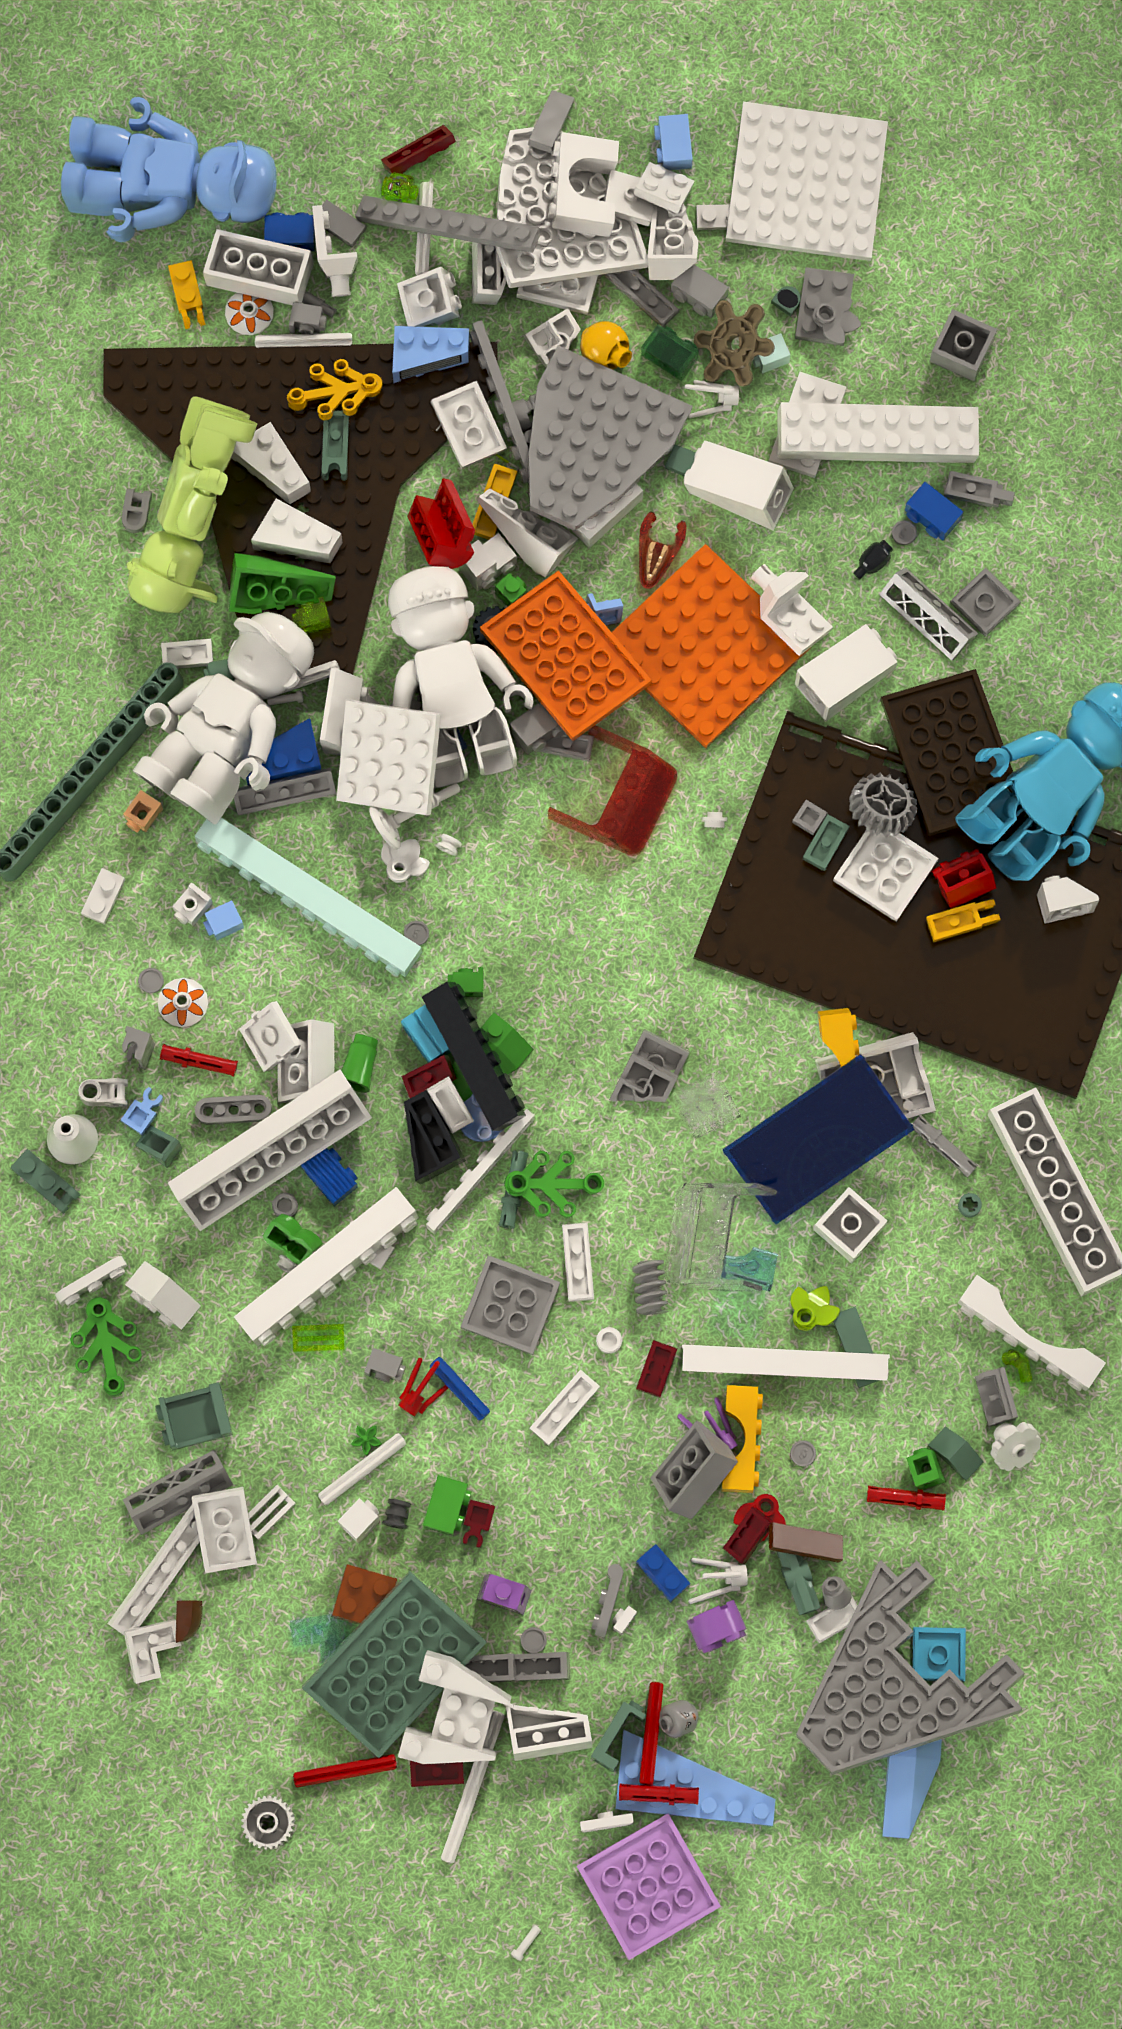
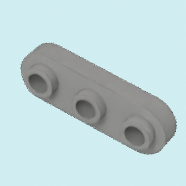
M263 1095L203 1098L195 1106L197 1119L206 1125L260 1122L272 1113L271 1102ZM257 1105H262L264 1107V1111L262 1113L255 1112V1107ZM233 1106L239 1109L235 1115L229 1113V1109ZM206 1108L213 1109L211 1116L204 1115Z

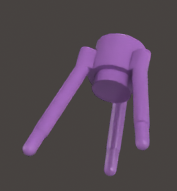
M715 1397L714 1401L725 1430H720L709 1411H705L704 1414L714 1429L716 1436L726 1443L730 1449H733L737 1446L735 1442L737 1437L730 1427L719 1398ZM678 1414V1419L690 1429L693 1424L682 1414Z

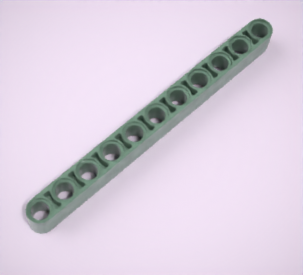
M163 663L153 672L0 850V876L3 880L14 881L25 871L148 728L144 719L146 709L154 703H162L167 706V702L179 692L184 680L174 664ZM174 675L171 680H166L168 676ZM153 694H158L154 699H149ZM142 712L139 717L133 718L136 713ZM126 731L123 736L117 737L120 732ZM109 750L106 755L101 756L103 751ZM88 769H93L90 774L84 775ZM72 788H77L75 792L68 794ZM61 806L57 812L52 813L55 807ZM44 825L41 831L36 832L39 826ZM28 844L26 849L19 851L21 846ZM11 863V866L8 869L3 870L6 864Z

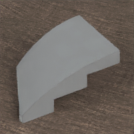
M644 1029L609 1100L666 1102L690 1051Z

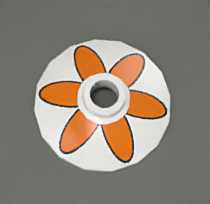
M236 292L226 304L225 317L228 325L234 331L242 335H255L261 333L270 325L273 319L274 308L271 300ZM247 306L253 307L251 312H246L244 309Z
M187 978L174 979L167 983L161 990L158 998V1008L163 1019L172 1026L181 1028L192 1026L199 1022L205 1015L208 1007L207 993L202 985ZM180 997L187 999L184 1005L178 1004L177 1001Z

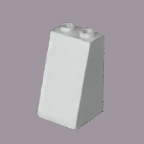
M705 440L701 448H698L695 453L691 469H688L684 476V485L690 494L771 530H774L794 489L783 466Z
M866 624L797 670L796 687L825 722L896 669V654L890 647L886 648L881 643L882 639L879 633L874 628L870 629Z

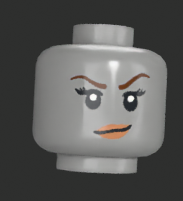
M678 1700L665 1705L660 1711V1728L673 1738L693 1732L699 1718L698 1711L694 1705L686 1700Z

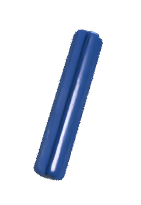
M441 1357L436 1358L430 1364V1368H432L436 1361H439L440 1365L436 1369L435 1374L479 1421L483 1420L490 1413L488 1407Z

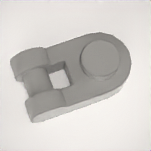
M126 489L122 524L128 532L139 533L146 527L152 500L151 491L140 493L135 492V489ZM140 502L141 507H135L133 503Z

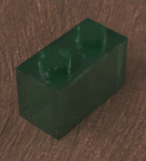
M657 324L642 345L641 356L682 381L697 361L699 350L690 340L685 339L684 341L676 336V332L667 326L662 327Z

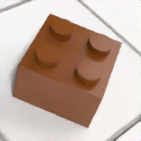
M347 1564L331 1617L359 1625L395 1587L397 1578Z

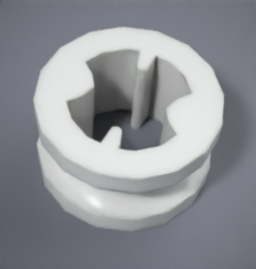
M442 834V841L438 842L436 846L452 856H457L458 852L456 850L461 848L462 843L449 835Z

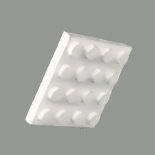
M346 700L336 801L431 815L441 714Z

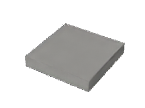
M985 568L950 600V603L986 637L1020 605L1021 601Z

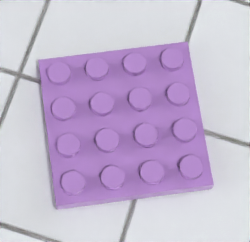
M669 1813L576 1866L628 1960L721 1907Z

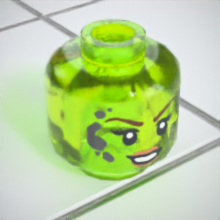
M393 172L389 177L386 176L384 178L381 195L385 196L386 200L410 204L412 200L417 199L419 186L415 185L413 176Z

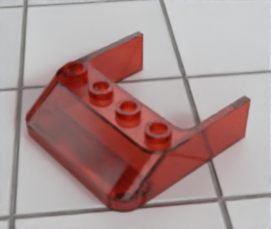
M595 725L588 730V735L594 736V738L631 754L600 820L595 825H589L552 807L548 809V819L627 855L636 856L643 852L677 782V771L671 764L651 750Z

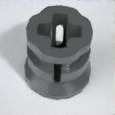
M388 1499L390 1507L386 1509L385 1513L388 1516L387 1520L382 1521V1524L397 1529H407L408 1526L404 1523L405 1519H408L407 1509L411 1507V1503L397 1499Z

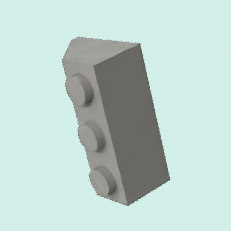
M695 1421L651 1476V1480L669 1511L692 1519L738 1461L726 1443L701 1422Z

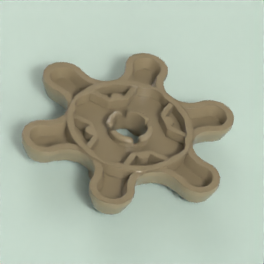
M722 300L717 303L715 308L718 318L716 328L712 331H698L694 336V344L698 348L708 349L711 353V361L704 370V378L708 382L718 381L725 371L731 370L735 375L736 383L744 387L753 381L751 371L753 359L758 355L766 357L773 354L775 345L771 339L758 336V325L765 316L762 306L753 304L744 315L736 316L731 303ZM739 337L738 346L740 348L733 350L731 343L735 338Z

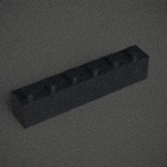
M445 982L422 996V999L492 1131H501L526 1116L523 1110L525 1105L522 1099L513 1092L511 1088L513 1086L512 1080L508 1074L503 1073L499 1065L501 1060L498 1054L492 1051L488 1045V1035L482 1028H479L476 1022L477 1015L471 1006L467 1005L464 999V990L455 982Z

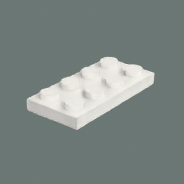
M799 372L789 403L841 404L846 386ZM777 435L768 462L815 478L821 460L778 459Z

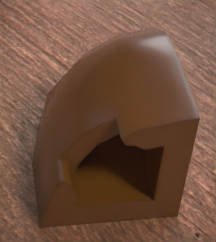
M177 1601L176 1643L193 1637L200 1628L203 1609L202 1601Z

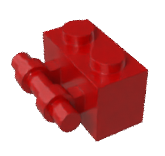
M978 849L969 853L968 851L961 853L959 858L950 862L944 861L939 864V867L931 870L950 909L996 889L992 870Z

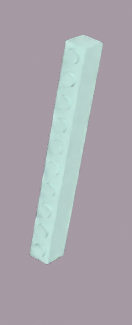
M223 818L217 824H213L206 819L195 834V839L198 843L197 847L207 854L213 852L218 855V861L229 868L232 865L240 870L239 874L248 881L255 879L261 883L259 887L270 895L275 892L282 897L280 899L281 902L288 907L293 908L296 906L301 909V914L312 922L315 919L324 924L322 928L331 935L335 936L338 933L344 937L343 941L351 948L356 949L358 946L366 951L364 955L375 963L379 960L386 964L385 969L395 976L401 974L406 977L421 955L422 948Z

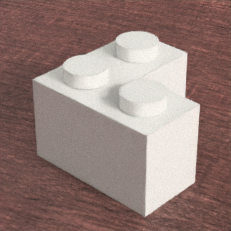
M498 533L483 545L479 540L471 544L474 555L466 564L460 566L459 569L478 592L482 588L484 590L490 588L496 582L495 579L502 573L507 575L512 572L516 567L517 555Z
M146 1261L143 1262L125 1284L132 1291L130 1296L139 1304H143L151 1312L155 1313L158 1311L161 1314L158 1318L168 1327L174 1324L182 1330L201 1306L170 1277Z

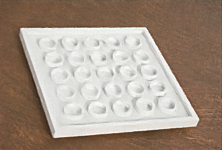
M743 101L725 242L871 261L888 121Z

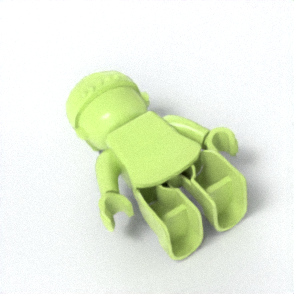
M195 396L191 398L180 432L181 445L175 451L170 476L157 515V519L164 530L153 533L145 542L140 558H133L132 561L127 563V569L129 570L127 587L131 598L138 604L158 612L180 613L188 606L193 597L217 603L218 597L213 589L206 583L195 579L199 568L203 566L204 553L194 540L203 541L206 538L217 506L216 496L223 494L228 481L227 475L223 472L231 459L236 442L250 443L253 439L257 423L249 420V414Z

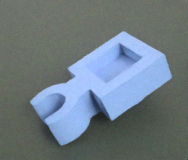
M150 1087L144 1091L142 1103L135 1099L121 1118L122 1123L142 1136L157 1116L152 1111V1108L159 1106L163 1101L162 1095H159L154 1101L149 1099V1095L152 1092Z

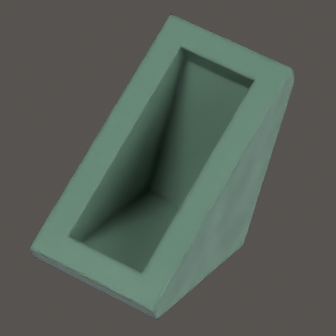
M151 1125L135 1145L166 1168L169 1167L182 1149L180 1142L176 1138Z
M946 1426L928 1444L965 1481L983 1463V1460L970 1444Z

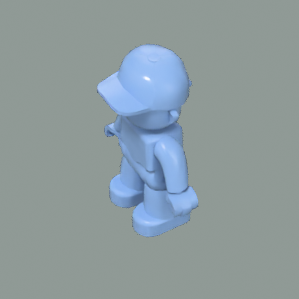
M134 97L131 99L130 104L136 112L143 113V116L139 119L129 118V126L132 131H144L150 128L163 138H153L142 133L131 134L126 129L117 126L95 123L90 117L75 116L72 119L69 147L75 162H66L64 164L61 176L62 198L69 212L97 216L114 215L116 220L125 221L120 226H110L108 231H106L107 235L117 242L129 241L136 232L135 228L137 231L175 223L183 217L187 210L194 208L196 195L200 203L208 211L212 212L216 220L221 222L227 221L229 216H231V220L234 222L250 223L258 221L269 212L274 201L277 172L274 160L266 150L254 145H247L242 140H237V142L211 148L200 158L196 136L181 124L157 112L153 113L148 101L144 98ZM111 165L121 168L120 172L87 169L86 166L110 168ZM142 210L139 212H135L133 216H131L129 213L130 211Z

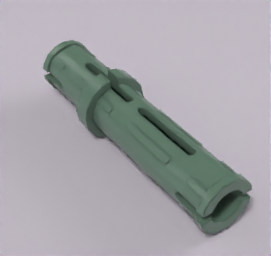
M516 1150L512 1151L509 1173L513 1171L522 1172L526 1168L529 1156L527 1152L518 1151L517 1153ZM513 1180V1186L520 1188L521 1183L518 1180ZM505 1191V1196L501 1198L503 1206L498 1225L508 1229L510 1226V1229H514L517 1210L521 1206L522 1201L520 1196L515 1197Z

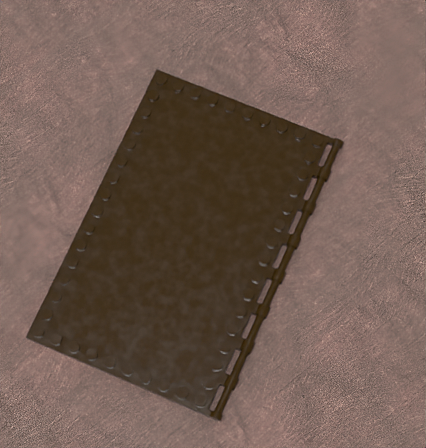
M787 711L693 959L832 1010L848 1008L851 1015L856 1016V1019L900 1035L913 1032L919 1042L1076 1099L1122 973V852L1120 851L1122 831L1114 828L1109 830L1095 825L1091 834L1107 839L1106 845L1087 839L1090 844V855L1081 864L1076 866L1069 865L1068 857L1074 851V847L1070 843L1065 849H1057L1051 859L1029 881L1012 880L994 866L988 857V853L999 842L1006 841L1027 819L1024 811L1017 816V820L994 844H980L971 839L960 827L928 836L918 805H916L917 813L913 823L904 833H899L939 858L933 869L939 867V864L944 861L950 862L959 858L961 853L966 851L969 853L978 849L992 870L996 889L957 907L973 902L976 904L994 899L996 905L993 908L978 911L980 919L992 914H999L1001 919L996 923L982 926L980 929L933 942L926 917L950 910V907L942 895L938 881L934 878L932 872L929 873L897 922L833 881V878L866 831V826H858L859 820L852 819L853 812L849 811V797L854 786L859 783V780L863 777L867 778L870 774L876 777L881 772L884 777L890 774L891 779L894 780L900 777V783L902 785L908 784L907 790L912 791L906 773L883 765L884 759L903 765L900 754L888 750L889 747L876 742L872 744L841 733L842 730L829 725L825 727L794 716L795 713ZM790 725L823 736L821 742L788 730ZM837 741L870 753L869 759L867 760L837 749ZM805 800H808L826 811L828 815L849 826L845 837L825 871L803 860V856L816 833L813 836L792 823ZM1077 815L1074 816L1066 832L1061 834V838L1073 835L1071 830ZM1052 876L1068 877L1098 895L1099 902L1093 913L1044 924L1037 893L1046 878Z

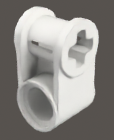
M88 1079L79 1086L80 1100L87 1106L126 1107L128 1105V1102L125 1100L127 1079ZM90 1087L98 1091L97 1095L93 1098H86L83 1095L84 1091ZM116 1088H117V1097H115V1089H116Z

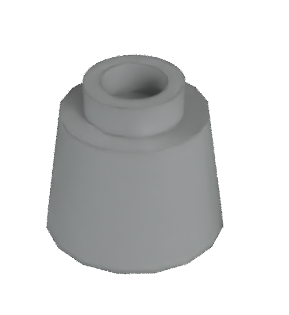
M829 1577L823 1582V1601L828 1608L838 1610L850 1603L852 1598L851 1591L840 1577Z

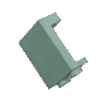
M219 1382L209 1384L207 1388L168 1398H158L160 1405L155 1407L159 1421L164 1420L166 1430H162L165 1446L170 1445L172 1451L233 1435Z
M632 1700L629 1704L623 1702L592 1753L591 1759L614 1772L619 1761L607 1754V1751L628 1716H633L639 1721L644 1722L647 1716L643 1713L645 1708Z

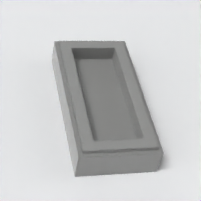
M326 199L322 207L323 211H328L330 228L325 230L350 247H353L365 232L366 225Z

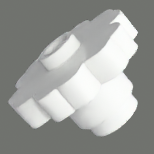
M1025 1422L1020 1423L1017 1427L1009 1423L999 1425L994 1431L995 1442L992 1444L990 1453L998 1467L1011 1471L1015 1466L1022 1468L1033 1459V1453L1040 1449L1041 1438L1037 1434V1430L1031 1424Z

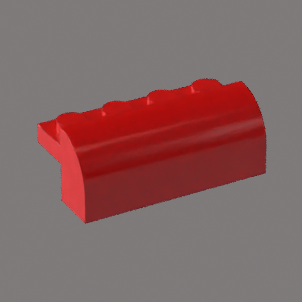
M443 478L434 499L416 495L407 517L430 566L449 567L450 569L466 564L474 555L470 542L474 538L475 529L453 481Z

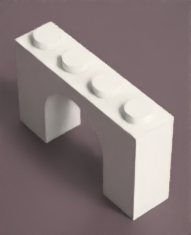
M561 132L559 141H554L552 156H556V162L552 164L551 176L555 177V181L551 183L550 197H553V203H550L548 218H552L553 229L610 237L615 223L616 203L592 200L579 195L572 188L569 176L580 171L608 175L610 170L615 171L618 163L619 141Z

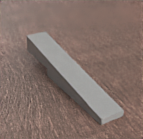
M568 1652L475 1655L465 1665V1667L471 1671L473 1670L488 1682L570 1679V1655Z

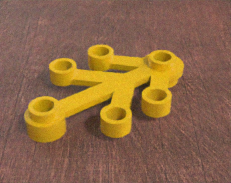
M339 359L334 363L335 374L346 376L354 381L352 383H345L326 373L321 364H313L309 369L311 379L321 381L330 387L309 391L293 388L287 395L288 406L292 410L300 411L307 406L308 401L332 397L328 403H322L318 406L317 410L320 419H331L333 412L341 402L343 413L347 416H352L356 414L357 408L366 397H374L380 393L383 386L382 379L373 373L363 375L349 368L346 360ZM357 392L352 399L344 400L349 393Z

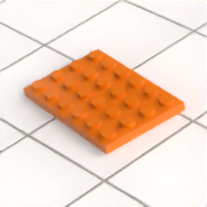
M559 570L480 626V632L572 741L576 740L652 684V679Z

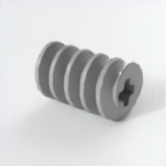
M664 1260L638 1262V1265L632 1268V1272L639 1274L633 1278V1282L640 1284L634 1288V1292L641 1294L635 1298V1302L641 1304V1306L636 1308V1313L642 1315L667 1313L668 1311L661 1310V1307L667 1305L668 1301L660 1299L661 1296L667 1294V1291L659 1289L660 1286L666 1284V1281L658 1279V1276L665 1274V1271L657 1269V1266L664 1264Z

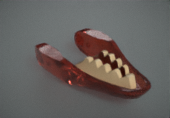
M652 511L644 518L639 536V576L641 585L647 589L653 588L660 581L682 547L686 537V522L681 520L676 525L678 532L675 534L676 540L673 544L668 545L652 540L649 533L652 523L657 519L655 512Z

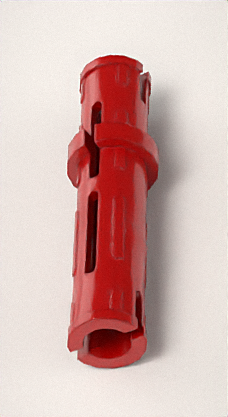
M163 1044L160 1054V1060L179 1063L185 1068L192 1066L233 1077L238 1066V1061L194 1052L188 1047L181 1049Z
M868 1485L867 1502L916 1507V1510L930 1508L944 1511L946 1494L923 1492V1489L909 1491Z
M620 1783L619 1801L631 1800L669 1803V1805H674L675 1803L698 1805L699 1787H675V1784H670V1786Z

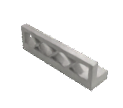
M906 567L896 572L879 594L951 660H954L962 649L979 634ZM894 585L902 590L903 599H895L889 593ZM909 603H916L920 607L921 616H914L910 612ZM934 619L938 623L939 632H931L928 629L927 620ZM945 636H952L959 642L954 651L946 645Z
M212 1450L123 1499V1502L142 1535L188 1510L192 1505V1496L222 1491L232 1486L233 1483L215 1450ZM213 1460L215 1461V1465L208 1469H203L204 1465ZM191 1475L188 1480L180 1482L182 1477ZM164 1487L168 1488L166 1492L162 1494H157V1492ZM140 1500H145L142 1505L133 1509V1504Z

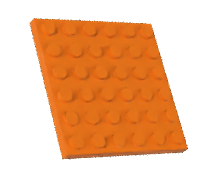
M706 544L612 631L613 635L652 679V684L644 690L705 748L715 741L808 651L806 650L799 656L760 619L761 596Z

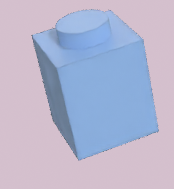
M232 900L205 912L207 921L203 922L208 935L214 934L216 940L244 928Z

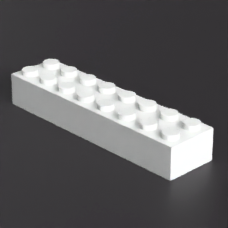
M781 402L777 411L778 459L974 463L979 456L978 407Z
M339 1069L169 1181L168 1185L199 1231H202L372 1117Z
M1035 1087L990 1109L988 1117L1080 1296L1082 1297L1121 1278L1122 1252L1037 1088Z
M395 1187L235 1315L234 1318L257 1347L261 1344L263 1346L268 1345L276 1338L274 1334L281 1328L284 1330L288 1329L296 1322L295 1317L302 1311L306 1314L317 1305L315 1301L322 1295L326 1298L337 1289L335 1285L342 1279L346 1282L357 1273L355 1269L362 1263L367 1265L377 1257L375 1252L380 1248H389L397 1241L396 1236L402 1231L407 1233L417 1225L416 1220L419 1218L416 1210L399 1189Z

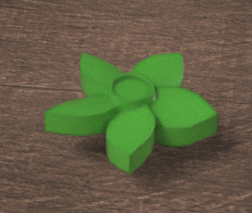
M357 1426L356 1432L359 1437L354 1439L351 1445L356 1447L362 1446V1450L367 1456L371 1450V1445L374 1447L382 1445L381 1441L375 1437L377 1426L368 1428L367 1432L364 1428Z

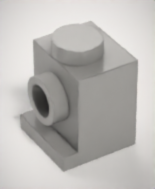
M293 302L289 320L290 333L295 334V331L299 330L302 334L313 335L314 333H320V330L325 331L327 316H323L322 307Z
M373 1348L364 1373L369 1377L372 1372L376 1373V1379L389 1383L390 1379L401 1381L406 1366L402 1365L403 1359L401 1357Z

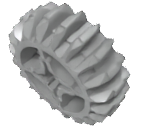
M880 772L876 777L873 774H870L867 778L863 777L854 786L849 797V811L853 812L852 819L859 820L858 826H866V833L872 830L875 831L876 836L883 833L885 837H888L891 833L896 837L899 832L904 833L914 821L917 813V799L913 798L914 791L907 790L908 784L902 785L900 777L896 780L891 779L890 774L884 777Z

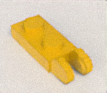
M192 260L168 265L179 314H182L185 330L190 329L191 325L187 312L193 310L197 311L196 316L200 326L206 325Z
M994 899L976 904L973 902L927 916L926 921L933 942L982 928V926L1000 921L999 914H992L980 919L978 911L993 908L996 905Z

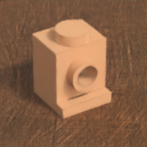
M140 790L123 814L127 820L126 825L137 833L140 829L147 832L159 813L163 811V807L159 801ZM146 812L147 816L144 819H139V813Z

